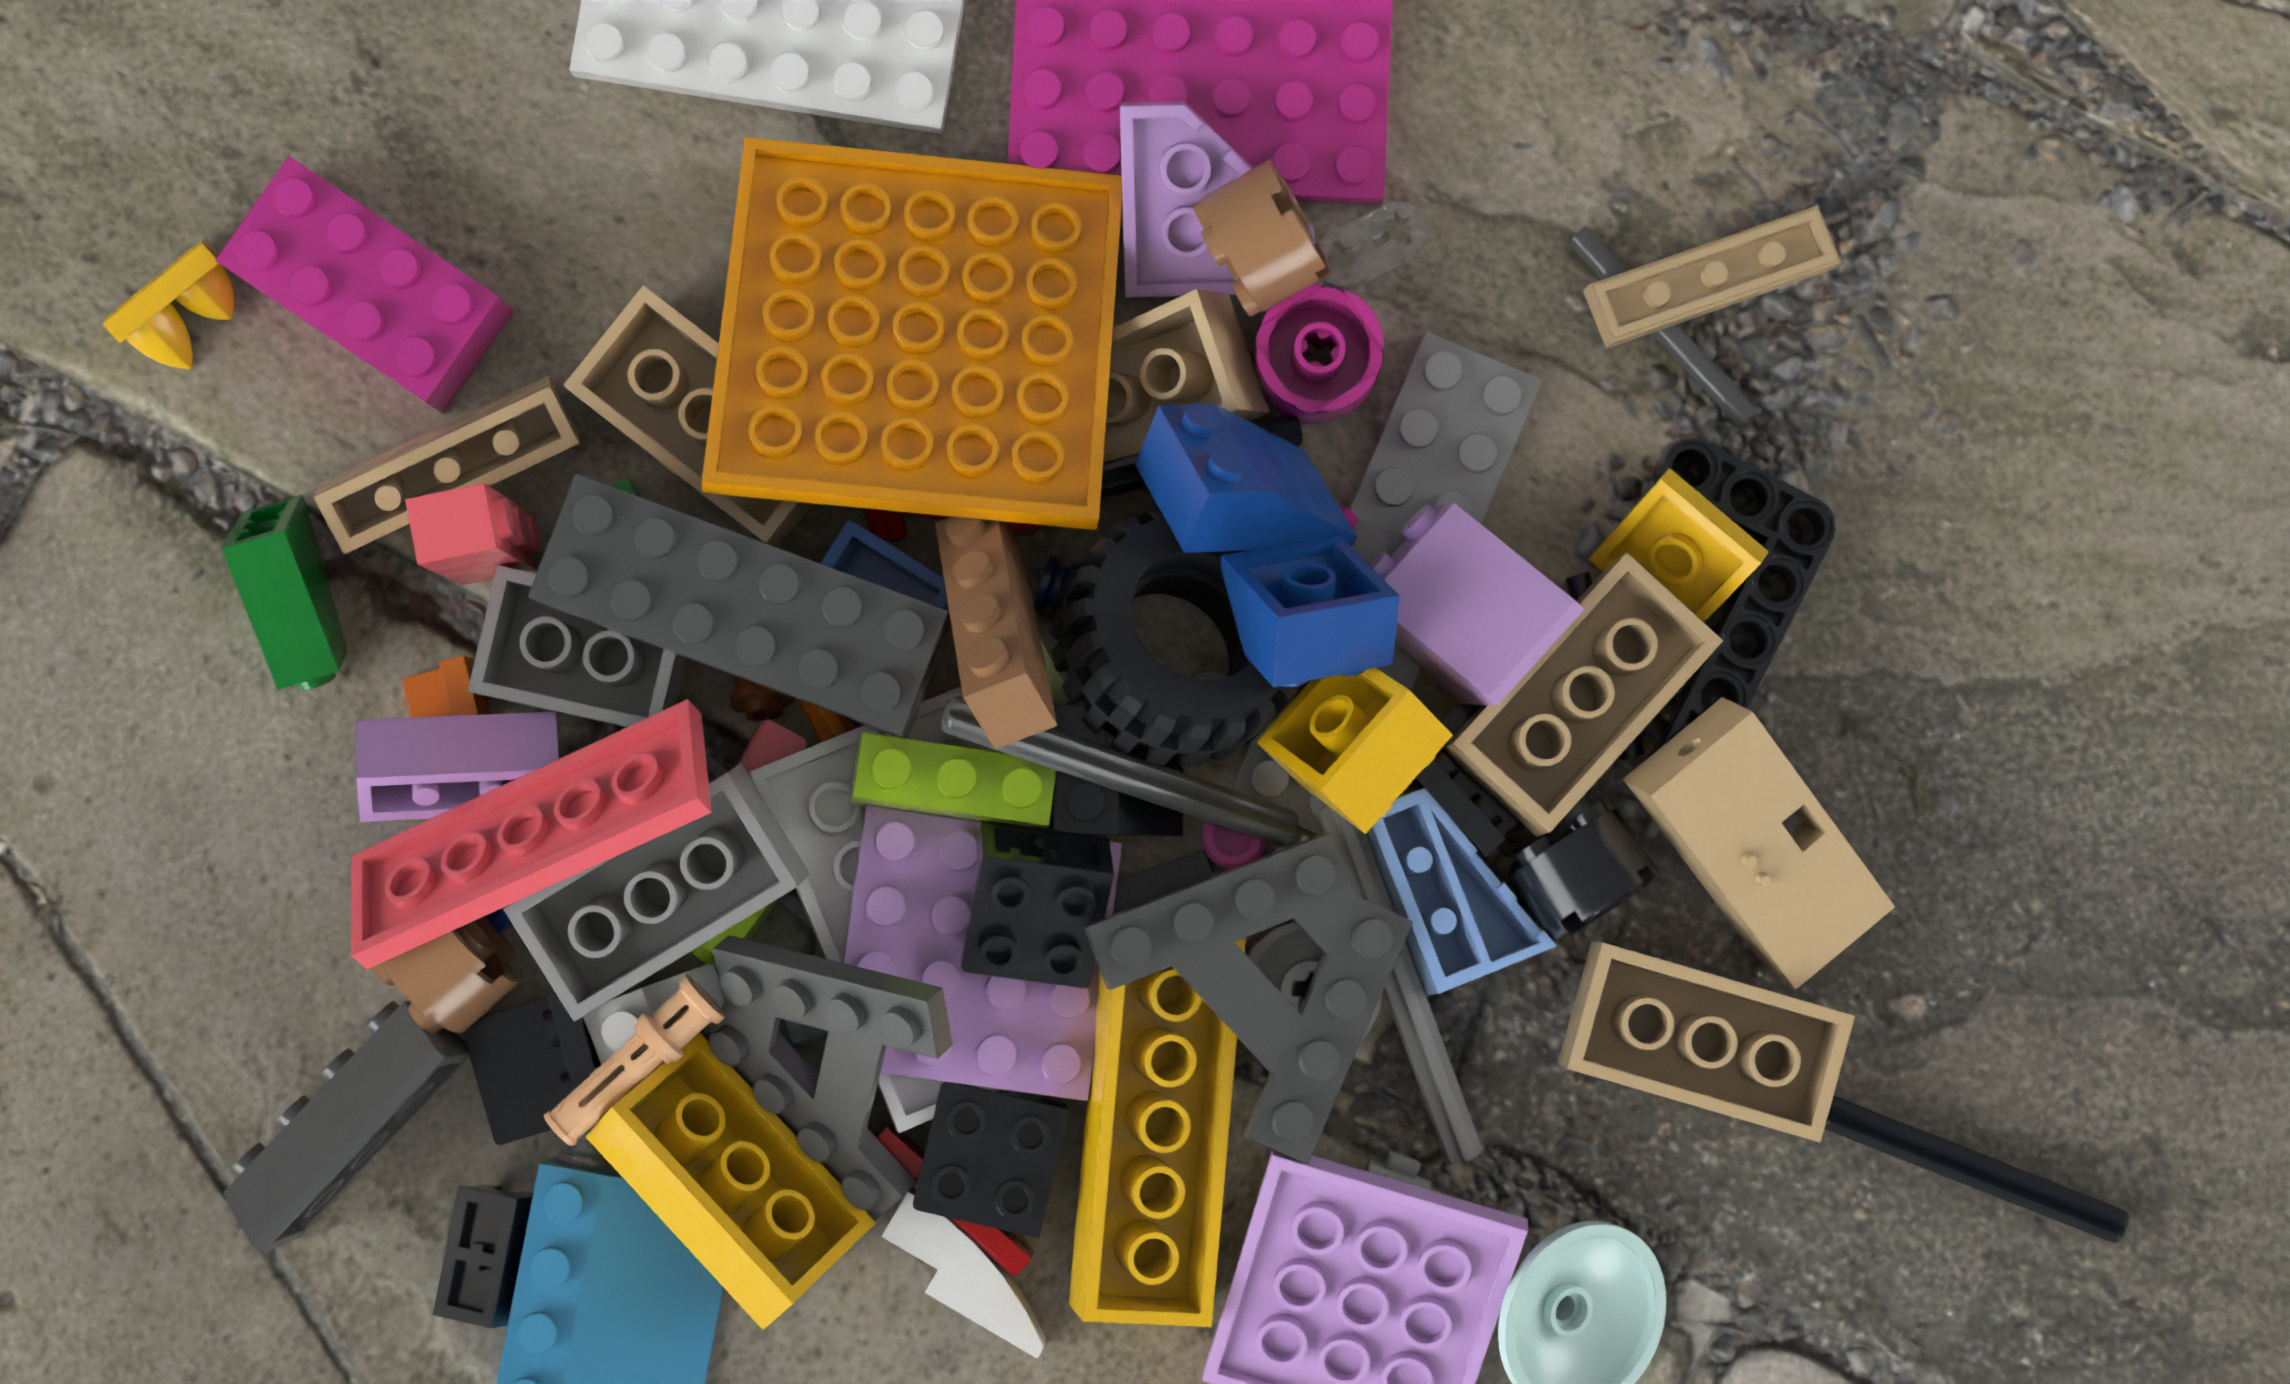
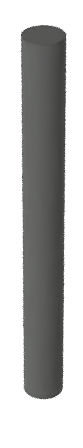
M1587 226L1581 229L1567 243L1601 280L1628 271ZM1678 324L1651 333L1738 427L1742 426L1758 411Z

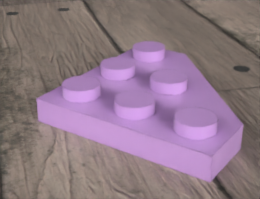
M1184 101L1120 103L1125 298L1182 296L1195 289L1236 295L1232 286V282L1235 280L1228 270L1226 263L1222 266L1216 263L1202 237L1201 231L1204 229L1195 214L1193 205L1200 202L1201 197L1253 169V167ZM1308 221L1309 225L1307 226L1314 239V227Z

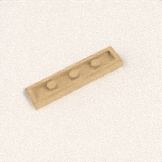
M1818 205L1594 282L1587 285L1583 293L1606 349L1833 270L1842 262Z

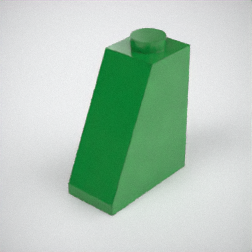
M303 494L242 512L221 550L276 688L279 690L297 684L300 690H309L325 685L336 677L335 673L340 671L347 654V647Z

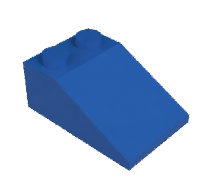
M1216 404L1158 405L1135 466L1184 553L1254 550L1340 535L1350 546L1354 545L1357 538L1355 531L1305 450Z

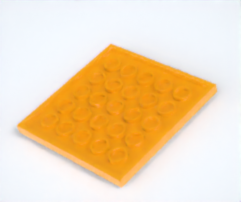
M744 137L702 474V492L1097 530L1100 514L1122 209V175L1054 168H1034L1015 164Z

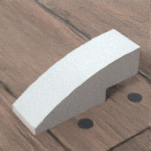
M912 1187L906 1193L882 1237L937 1269L936 1274L925 1291L926 1294L1038 1359L1045 1346L1046 1336L1029 1302L1012 1276L948 1217L914 1209L913 1199L916 1188Z

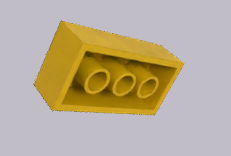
M699 1032L682 1048L684 1056L677 1062L672 1061L669 1065L665 1062L613 1105L586 1135V1138L764 1330L800 1298L876 1222L865 1210L856 1208L846 1199L842 1191V1185L820 1162L814 1161L805 1155L794 1133L776 1114L766 1111L759 1105L754 1096L753 1089L732 1066L720 1062L714 1056L709 1041Z

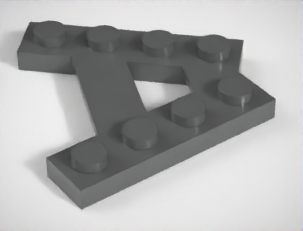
M1326 832L1084 926L1107 989L1112 990L1171 966L1270 1072L1243 1136L1308 1165L1413 921L1355 895L1332 832ZM1294 919L1323 950V953L1298 1010L1293 1007L1236 945L1235 941Z
M728 935L712 948L724 1000L721 1010L726 1017L719 1024L710 1022L700 1033L709 1041L714 1056L720 1062L732 1066L753 1089L754 1096L759 1105L766 1111L776 1114L794 1133L805 1155L814 1161L820 1162L842 1185V1191L846 1199L856 1208L865 1210L876 1221L917 1183L867 1128L886 1046L938 1059L953 1045L943 987ZM780 1019L828 1031L819 1075L779 1033Z

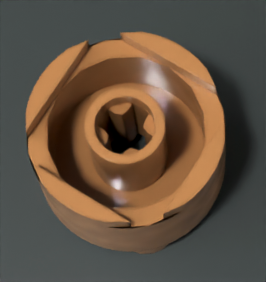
M1270 159L1201 197L1200 202L1193 205L1195 214L1204 229L1201 231V234L1210 253L1219 266L1226 263L1228 270L1235 280L1232 282L1233 289L1250 317L1260 311L1264 312L1332 274L1330 265L1319 242L1314 245L1311 242L1314 239L1307 226L1309 223L1283 176L1277 167L1274 168Z
M485 916L370 968L384 983L390 986L395 984L411 1002L408 1010L414 1021L432 1035H436L442 1028L456 1033L465 1032L524 978L523 969L511 971L508 963L517 955L502 933L499 935Z

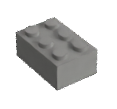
M497 565L467 692L627 728L678 703L688 658L540 604L528 598L536 576L535 573Z

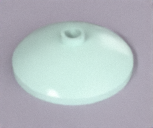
M1584 1221L1568 1225L1555 1231L1537 1244L1514 1273L1500 1310L1498 1325L1499 1350L1504 1369L1512 1384H1635L1649 1365L1657 1349L1666 1315L1664 1277L1651 1249L1632 1232L1603 1221Z

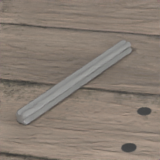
M1329 806L1322 807L1318 813L1324 832H1332L1355 895L1395 913L1367 835ZM1405 941L1383 991L1445 1158L1451 1165L1466 1163L1482 1153V1146Z

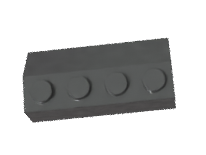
M395 1001L390 1002L367 1025L366 1029L372 1036L356 1053L350 1048L344 1050L323 1071L321 1076L327 1083L311 1100L305 1095L300 1097L280 1116L277 1124L283 1130L268 1146L265 1147L258 1143L238 1160L231 1170L237 1178L223 1193L250 1244L260 1254L297 1240L470 1057L466 1043L456 1033L442 1028L436 1035H432L422 1029L410 1015L408 1006L411 1004L410 1001H404L400 1006Z

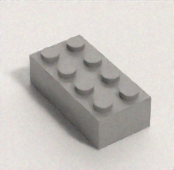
M742 763L709 782L712 813L514 902L503 909L573 1021L578 1020L795 889L810 875L807 867Z

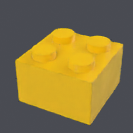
M1372 668L1354 676L1336 675L1311 680L1256 743L1303 788L1366 834L1390 810L1395 800L1417 775L1434 760L1439 750L1453 735L1409 689L1379 669Z

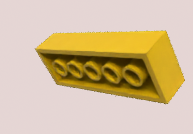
M1246 937L1235 941L1236 945L1244 953ZM1172 966L1112 990L1106 988L1100 969L1098 970L1094 1058L1085 1110L1069 1292V1305L1083 1322L1212 1327L1237 1036Z

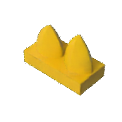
M203 237L109 313L102 323L103 326L119 343L126 339L142 354L161 364L189 370L193 366L191 339L184 321L171 302L176 299L189 311L206 318L230 320L233 317L234 291L230 278L223 266L215 261L219 256V252Z

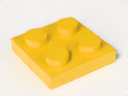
M1669 468L1599 545L1588 560L1603 572L1611 562L1628 553L1704 623L1762 563L1769 551Z

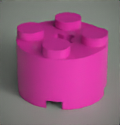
M1311 285L1267 310L1259 326L1253 354V365L1264 397L1282 414L1297 417L1301 424L1327 423L1347 416L1366 400L1379 375L1384 350L1382 328L1369 305L1356 294L1344 289ZM1312 343L1318 350L1324 349L1327 346L1332 350L1326 366H1322L1318 361L1308 363L1305 360L1308 344Z

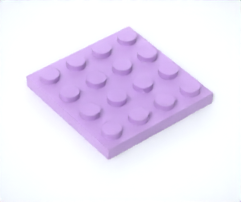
M867 805L864 810L842 963L943 987L953 1043L938 1059L886 1046L880 1073L1088 1101L1094 1058L1099 970L1097 961H1095L1091 984L1087 988L964 972L961 968V958L978 875L976 842L980 822ZM1110 842L1114 877L1105 917L1113 915L1122 843Z
M1272 1149L1204 1366L1202 1381L1211 1384H1475L1500 1314L1505 1293L1510 1285L1528 1232V1219L1311 1155L1307 1165Z

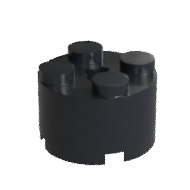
M1603 800L1570 821L1572 825L1564 831L1565 838L1554 844L1550 836L1546 835L1516 855L1518 860L1510 865L1515 872L1509 878L1510 882L1542 930L1547 933L1555 944L1561 941L1567 931L1570 936L1629 899L1631 897L1628 894L1629 891L1642 883L1646 887L1661 875L1619 810L1613 809L1609 811Z

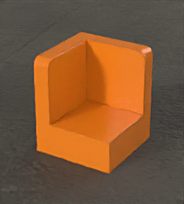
M462 655L439 661V669L404 678L402 685L410 717L491 714L487 697L467 692L475 659Z

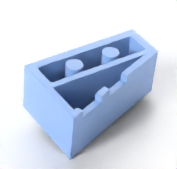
M1425 788L1397 798L1390 810L1366 833L1395 913L1413 921L1405 941L1425 995L1440 994L1557 947L1544 930L1541 931L1517 903L1516 900L1518 898L1505 883H1501L1476 853L1478 850Z

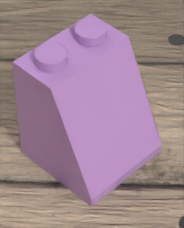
M1455 503L1438 505L1434 509L1429 505L1421 508L1401 530L1406 540L1391 556L1386 552H1382L1369 563L1400 595L1395 642L1459 704L1498 706L1584 611V608L1571 596Z

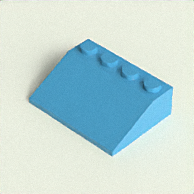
M559 1157L550 1158L539 1163L496 1384H706L724 1287L613 1167Z

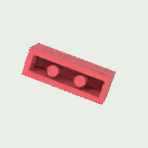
M485 483L405 499L418 565L461 585L494 579L497 565L526 572L537 570L534 553L542 551V539L534 514L526 515L525 508Z

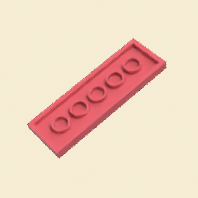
M688 699L351 855V957L365 969H370L712 813L702 714Z

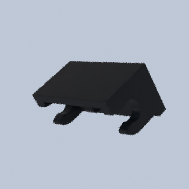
M499 1185L458 1186L433 1310L434 1316L491 1329L508 1325L534 1192L502 1191V1186Z

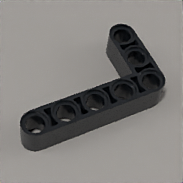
M1695 438L1684 439L1674 444L1656 462L1653 472L1654 484L1669 468L1672 469L1674 458L1685 456L1693 459L1701 470L1700 483L1698 486H1693V488L1769 552L1762 563L1729 597L1713 629V632L1723 642L1687 680L1655 743L1653 754L1706 711L1701 703L1700 694L1707 682L1719 683L1727 691L1730 701L1746 709L1748 708L1836 531L1835 516L1831 509L1821 500L1705 441ZM1733 486H1746L1754 492L1757 497L1758 506L1753 516L1741 515L1733 509L1729 497ZM1791 514L1803 515L1810 520L1814 528V537L1810 545H1801L1791 539L1787 531V522ZM1763 570H1772L1782 576L1786 592L1780 602L1770 601L1760 592L1758 580ZM1735 626L1747 627L1757 638V650L1751 659L1739 657L1730 647L1729 637Z

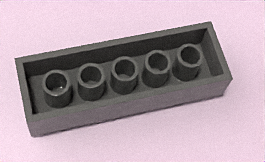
M576 473L528 594V598L550 608L907 739L951 626L950 613L947 610Z

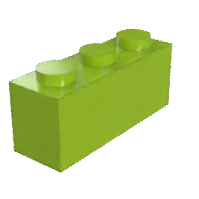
M862 732L856 746L848 805L861 807L869 805L976 822L986 820L1045 829L1049 826L1056 770L1006 753Z

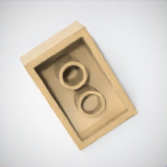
M1195 289L1113 328L1103 462L1140 453L1158 405L1216 404L1249 422L1270 413L1229 295Z

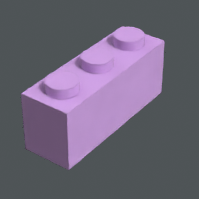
M556 712L356 720V781L360 822L431 819L558 760Z

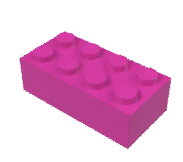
M290 156L286 158L215 260L442 414L445 413L514 313V310L499 296Z

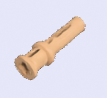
M686 974L679 980L680 989L652 1015L644 1012L637 1019V1024L634 1026L637 1033L600 1067L596 1068L587 1079L552 1111H548L544 1115V1119L550 1128L566 1144L573 1146L577 1143L578 1139L658 1065L663 1061L668 1065L672 1061L677 1062L684 1056L682 1048L710 1022L719 1024L726 1017L714 999L692 977Z

